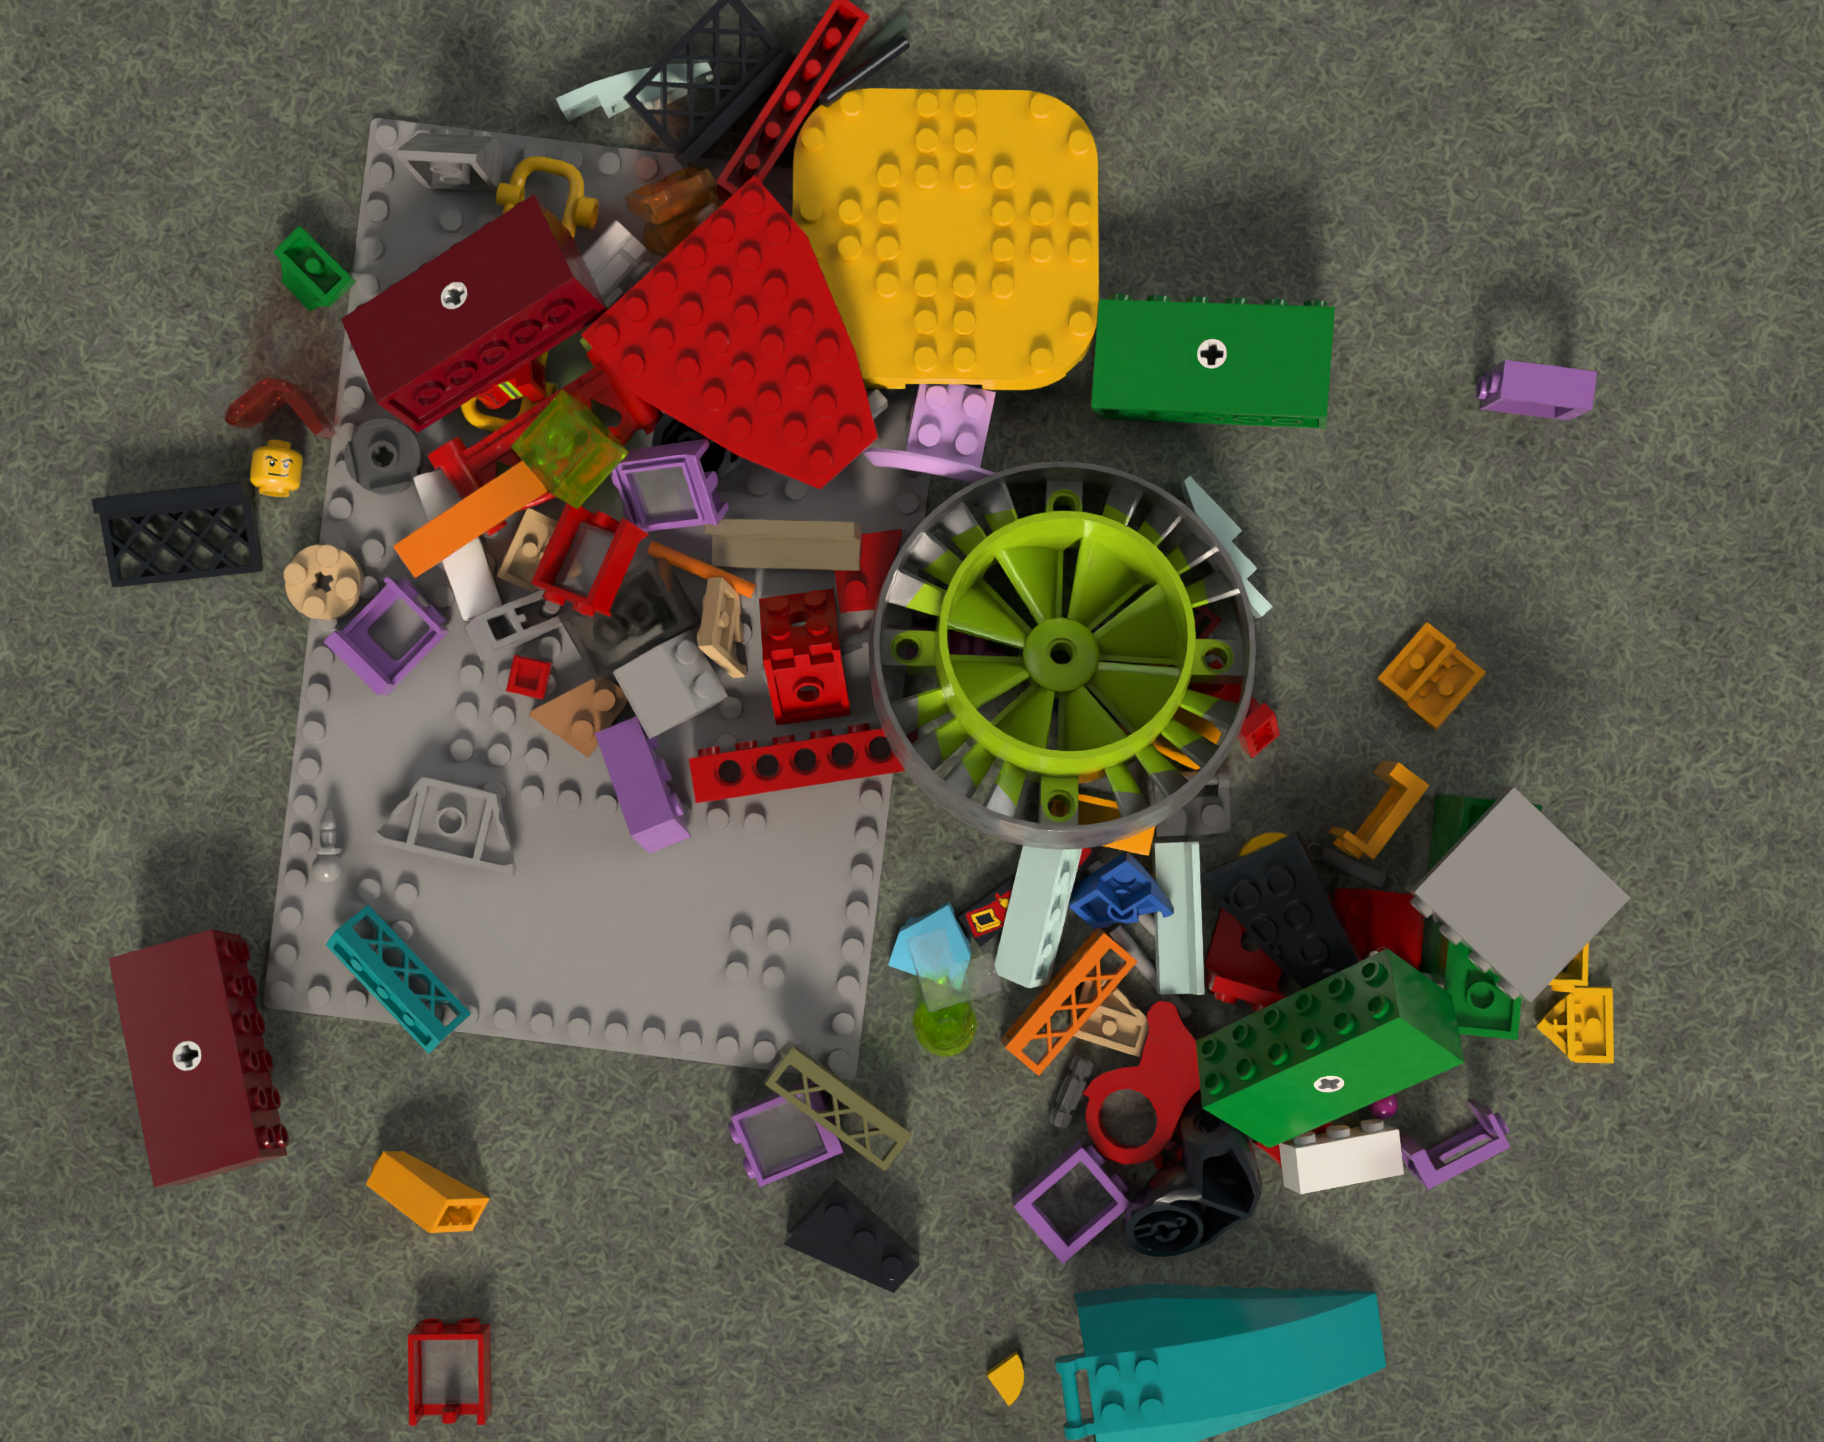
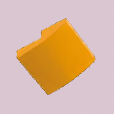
M1426 622L1377 680L1437 731L1486 675V671L1456 649L1457 645Z

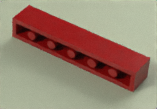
M833 0L718 177L710 192L711 194L726 202L754 175L763 183L870 17L868 14L848 0Z

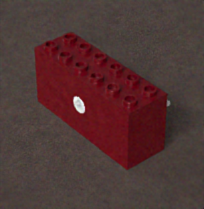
M533 194L527 199L518 202L513 208L493 221L486 223L467 238L455 243L450 249L433 260L421 265L416 271L399 282L390 285L385 291L365 304L359 305L354 311L341 318V321L376 403L419 433L523 365L536 359L596 321L608 309L570 231Z
M211 929L108 958L153 1186L187 1184L287 1156L286 1146L289 1144V1136L285 1125L281 1124L278 1109L281 1107V1098L278 1089L272 1084L270 1071L273 1070V1060L270 1052L264 1046L262 1034L265 1033V1022L261 1013L257 1012L255 997H257L258 990L254 978L249 975L247 961L250 959V951L246 941L241 939L238 934Z

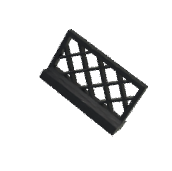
M718 0L623 98L675 154L673 157L685 168L692 166L794 62L796 57L787 47L782 48L741 0ZM727 3L739 14V30L719 29V11ZM713 19V28H704ZM746 23L753 31L746 30ZM698 33L713 34V56L693 55V38ZM719 34L739 36V58L720 57ZM746 36L759 37L769 50L760 59L746 58ZM686 46L687 55L678 54ZM671 60L687 61V83L667 82V64ZM693 61L713 62V84L693 83ZM720 63L739 64V81L735 85H720ZM746 64H754L746 73ZM660 72V82L651 81ZM645 87H660L661 110L647 109L636 96ZM667 88L687 89V111L667 110ZM693 89L713 90V107L708 112L694 111ZM720 90H722V91H728V92L720 99ZM653 115H661V124ZM667 116L687 117V134L679 142L667 131ZM694 117H703L694 126Z
M252 482L225 483L91 499L94 514H99L112 588L263 571L252 496H255ZM242 505L245 522L236 531L221 518L229 507ZM212 508H220L216 515L209 510ZM194 510H199L211 519L201 535L184 523ZM175 512H183L179 518L172 514ZM156 514H162L174 524L163 539L146 527ZM145 516L142 522L137 520L135 517ZM124 518L136 527V530L126 543L114 534L112 519ZM216 524L233 536L222 552L206 540V537ZM179 528L196 540L185 556L169 544V541ZM245 531H247L248 539L243 536ZM142 532L158 544L148 560L131 547ZM238 541L250 549L251 565L239 566L227 556ZM200 545L218 557L209 569L202 570L190 560ZM117 546L121 548L119 553L117 551ZM163 549L180 561L172 573L165 574L153 564ZM126 553L143 565L135 577H121L120 561ZM222 561L230 566L218 568ZM185 565L192 570L180 572ZM148 569L155 574L143 576Z

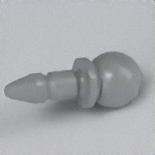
M329 808L324 811L320 822V828L322 829L320 832L321 848H314V853L317 857L312 863L313 875L319 881L325 883L337 880L343 871V863L338 857L341 853V848L334 847L336 844V832L334 831L336 822L333 812Z

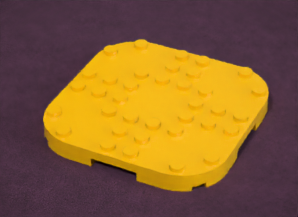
M867 88L851 90L829 107L820 105L808 117L799 132L794 148L792 219L808 236L820 268L824 273L836 306L857 352L865 388L905 389V384L982 385L983 390H1031L1059 381L1079 361H1082L1091 346L1098 318V155L1093 136L1084 120L1076 111L1055 97L1028 90Z

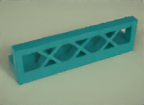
M366 905L336 929L325 944L428 1054L472 1014L369 905ZM363 919H366L376 930L375 940L362 939L354 931L353 927ZM382 949L395 950L402 957L401 968L389 967L382 960ZM408 977L422 978L427 984V995L414 994L408 988ZM434 1004L447 1005L457 1017L445 1027L434 1015Z

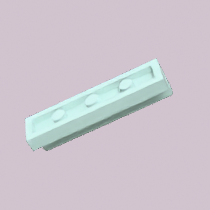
M1199 842L1152 843L1153 879L1174 907V914L1169 917L1163 918L1162 913L1159 911L1154 913L1157 994L1204 995Z
M1028 846L1022 847L993 968L994 974L1027 988L1049 985L1082 849L1055 850Z

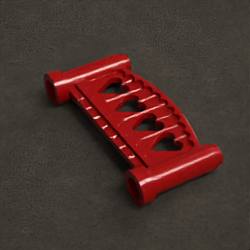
M592 348L586 353V356L594 368L472 447L467 449L461 438L456 437L431 452L427 457L435 470L441 468L460 499L463 500L498 477L497 461L510 467H514L524 459H527L529 462V440L554 451L558 456L557 464L554 467L545 466L543 474L538 476L548 491L518 510L521 511L554 499L590 478L604 467L629 442L637 431L643 429L646 435L654 432L655 426L664 414L658 408L632 394ZM592 399L617 410L621 414L620 424L615 427L609 426L607 432L603 435L596 434L592 428ZM560 420L586 431L590 437L589 443L585 447L577 446L575 453L572 455L564 454L561 450ZM506 520L502 521L487 531V535L495 534L506 527L508 523Z

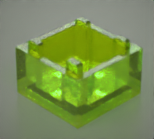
M564 390L559 392L511 446L551 494L576 509L586 501L629 453L585 404Z

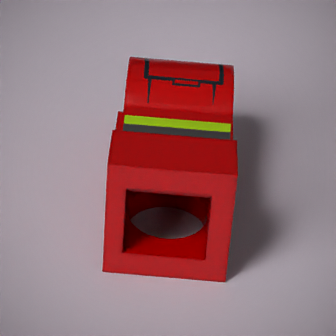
M534 359L478 394L476 398L490 409H498L509 400L525 396L532 403L546 399L544 366L537 359Z

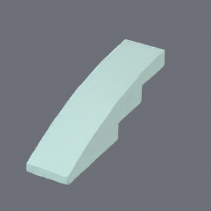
M693 63V83L708 84L713 81V73L708 63ZM668 64L667 82L687 83V64ZM652 67L628 71L589 83L556 98L568 122L601 105L607 117L610 118L631 107L623 96ZM660 72L651 81L660 82ZM645 87L636 96L647 109L658 110L661 108L660 87ZM667 88V105L687 95V89Z
M1189 476L1180 484L1187 507L1202 519L1224 546L1241 576L1250 602L1252 615L1256 619L1262 617L1273 606L1247 580L1257 568L1232 542L1242 530Z

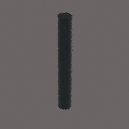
M900 35L820 93L819 100L825 107L831 106L845 93L853 90L909 49L910 44L907 38Z

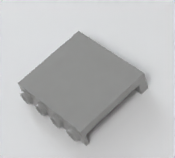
M1502 786L1492 796L1496 802L1416 886L1408 885L1405 889L1413 896L1409 901L1411 905L1426 918L1432 914L1442 923L1438 930L1454 945L1462 942L1471 951L1467 956L1468 959L1484 973L1490 969L1500 979L1496 985L1512 1000L1520 997L1531 1003L1624 906L1630 897L1515 787Z

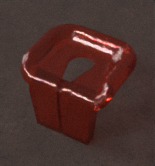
M261 379L237 398L226 409L224 414V420L228 425L241 429H250L266 420L288 403L315 436L328 440L337 433L310 392L305 387L284 379Z

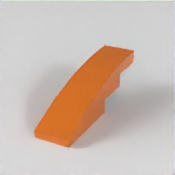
M524 459L395 544L393 548L413 577L417 578L545 494L548 490L527 459Z

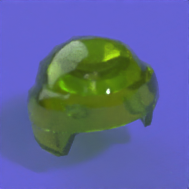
M946 975L940 976L936 982L933 979L921 981V986L928 998L917 1007L912 1017L914 1034L921 1046L931 1054L941 1057L955 1056L965 1051L973 1042L978 1026L976 1013L971 1005L961 996L948 990L950 979ZM946 1018H950V1019H951V1021H946V1022H943V1023L939 1024V1023H940V1020H943V1019H946Z

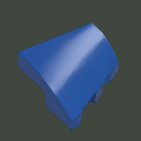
M1128 851L1074 884L1069 901V908L1093 929L1109 927L1116 922L1126 924L1139 922V915L1156 913L1157 911L1162 913L1163 918L1174 914V907L1165 893Z

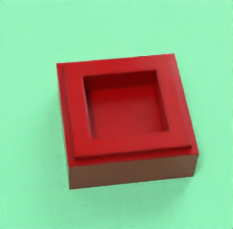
M514 654L506 691L545 700L553 663Z

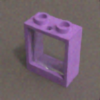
M811 1079L807 1080L808 1086L817 1085ZM800 1082L786 1089L803 1087V1083ZM822 1090L809 1092L810 1104L816 1111L830 1109ZM777 1093L734 1110L731 1115L732 1122L728 1123L729 1131L735 1144L741 1143L746 1153V1157L743 1158L745 1170L750 1179L756 1177L759 1187L841 1154L845 1148V1143ZM804 1093L795 1095L805 1102ZM833 1116L826 1117L828 1120L835 1124Z

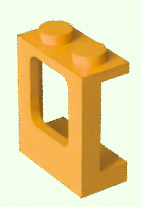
M1381 761L1373 772L1391 787L1355 835L1348 830L1332 827L1328 832L1336 838L1333 845L1349 857L1353 856L1360 860L1364 856L1374 860L1430 786L1399 762Z

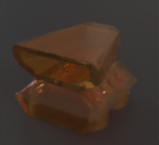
M690 166L672 172L663 177V179L639 187L625 196L628 210L646 222L643 231L645 247L650 254L665 258L721 206L717 198V182L708 168Z

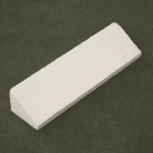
M442 470L413 477L428 522L461 501ZM480 537L443 560L458 607L465 621H471L476 615L503 605Z

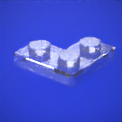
M944 928L906 939L928 1012L1002 990L992 955L987 954L955 964Z

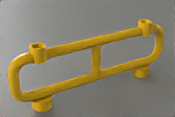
M543 156L528 157L515 166L509 184L500 182L498 185L496 204L504 206L502 213L504 214L518 202L525 199L524 186L530 173L539 171L562 176L568 180L570 185L562 224L570 231L573 239L577 226L594 229L596 225L599 201L598 199L584 196V180L580 171L574 165L565 161ZM549 350L536 358L544 366V369ZM545 381L547 398L557 392L558 387L555 383ZM526 396L522 397L520 411L516 417L541 401L532 403ZM476 397L461 405L465 419L471 425L482 430L495 432L513 420L480 413L476 407Z

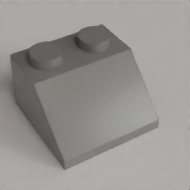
M692 630L656 646L613 672L649 739L697 716L728 697L704 652L697 647L698 641Z

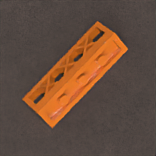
M1100 928L1095 929L1051 979L1049 985L1045 986L1001 1037L1000 1040L1004 1047L1039 1076L1138 961L1112 940ZM1110 948L1125 960L1113 973H1101L1100 959ZM1094 968L1095 974L1087 975ZM1108 979V981L1101 987V980ZM1095 981V996L1090 1001L1076 1002L1075 988L1081 982ZM1070 995V1003H1063ZM1083 1008V1010L1077 1015L1076 1009ZM1071 1009L1070 1025L1064 1030L1051 1031L1050 1017L1057 1010ZM1045 1024L1046 1031L1038 1032ZM1052 1037H1058V1039L1052 1044ZM1046 1038L1047 1051L1037 1063L1022 1051L1031 1039Z

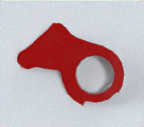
M1166 1001L1156 1002L1147 1013L1149 1030L1140 1064L1134 1067H1123L1104 1072L1093 1079L1082 1093L1089 1097L1085 1117L1088 1134L1097 1146V1151L1104 1157L1122 1164L1143 1163L1159 1154L1171 1139L1188 1100L1195 1092L1200 1090L1196 1041L1199 1039L1184 1024L1178 1008ZM1131 1089L1142 1093L1151 1101L1156 1110L1157 1126L1150 1140L1141 1145L1128 1146L1117 1142L1108 1134L1102 1122L1101 1111L1104 1101L1111 1093L1117 1090Z

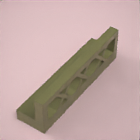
M788 1040L779 1051L782 1058L765 1079L764 1084L883 1171H886L910 1139L912 1133L904 1124ZM790 1064L801 1072L803 1087L786 1089L776 1081ZM807 1077L817 1085L808 1086ZM821 1090L829 1092L832 1098L833 1109L822 1111L813 1109L810 1104L809 1092ZM804 1093L805 1102L795 1095ZM837 1099L846 1106L838 1108ZM856 1112L861 1116L863 1130L846 1133L841 1129L839 1114ZM834 1115L835 1124L826 1117ZM867 1121L877 1128L868 1129ZM886 1134L894 1140V1143L883 1158L871 1151L869 1136ZM864 1137L865 1146L857 1141L856 1138Z

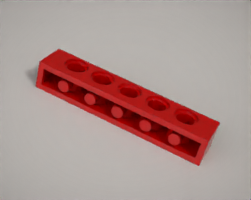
M869 723L847 726L848 734L833 736L832 728L809 732L810 740L795 742L794 734L773 737V745L758 747L757 740L734 743L736 751L721 753L720 746L697 749L698 757L689 758L695 803L891 774L905 770L893 751H891L888 757L878 759L871 754L870 743L872 740L880 736L886 738L882 728L870 730ZM916 729L906 734L911 744L918 740ZM845 742L852 746L854 758L849 764H839L834 760L833 749L838 743ZM803 748L812 750L816 755V764L811 770H803L796 764V754ZM765 754H771L778 760L779 768L773 776H766L759 770V760ZM727 760H734L740 765L741 775L735 782L727 781L722 776L721 768Z

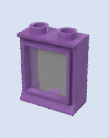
M708 439L624 450L610 467L612 482L618 488L623 502L625 519L645 532L704 524L718 525L728 511L729 506L727 501L718 502L714 505L711 493L718 485V476L715 471L704 472L700 462V457L710 446Z

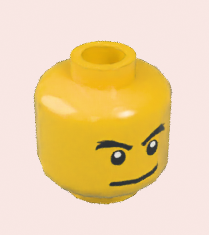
M268 440L267 446L258 447L252 453L250 481L259 488L260 494L273 497H289L290 492L300 488L303 457L299 452L291 449L290 442Z

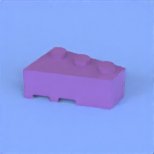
M637 716L595 733L631 837L649 854L690 838V832L682 815L684 814L683 807L677 794L673 793L669 780H672L670 771L665 760L659 759L655 747L659 746L657 736L649 739Z

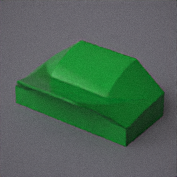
M300 225L273 251L281 263V282L309 312L321 306L330 307L357 282Z

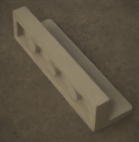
M721 519L718 525L705 524L704 534L713 536L711 563L714 567L859 571L861 568L862 525L856 522Z

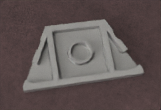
M422 776L410 790V794L406 799L398 804L390 818L371 837V842L507 875L513 876L517 870L499 793L433 777Z

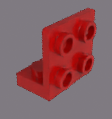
M1335 888L1334 904L1362 960H1365L1364 958L1372 951L1377 950V952H1381L1388 948L1420 971L1424 916L1409 902L1413 898L1411 894L1367 888Z

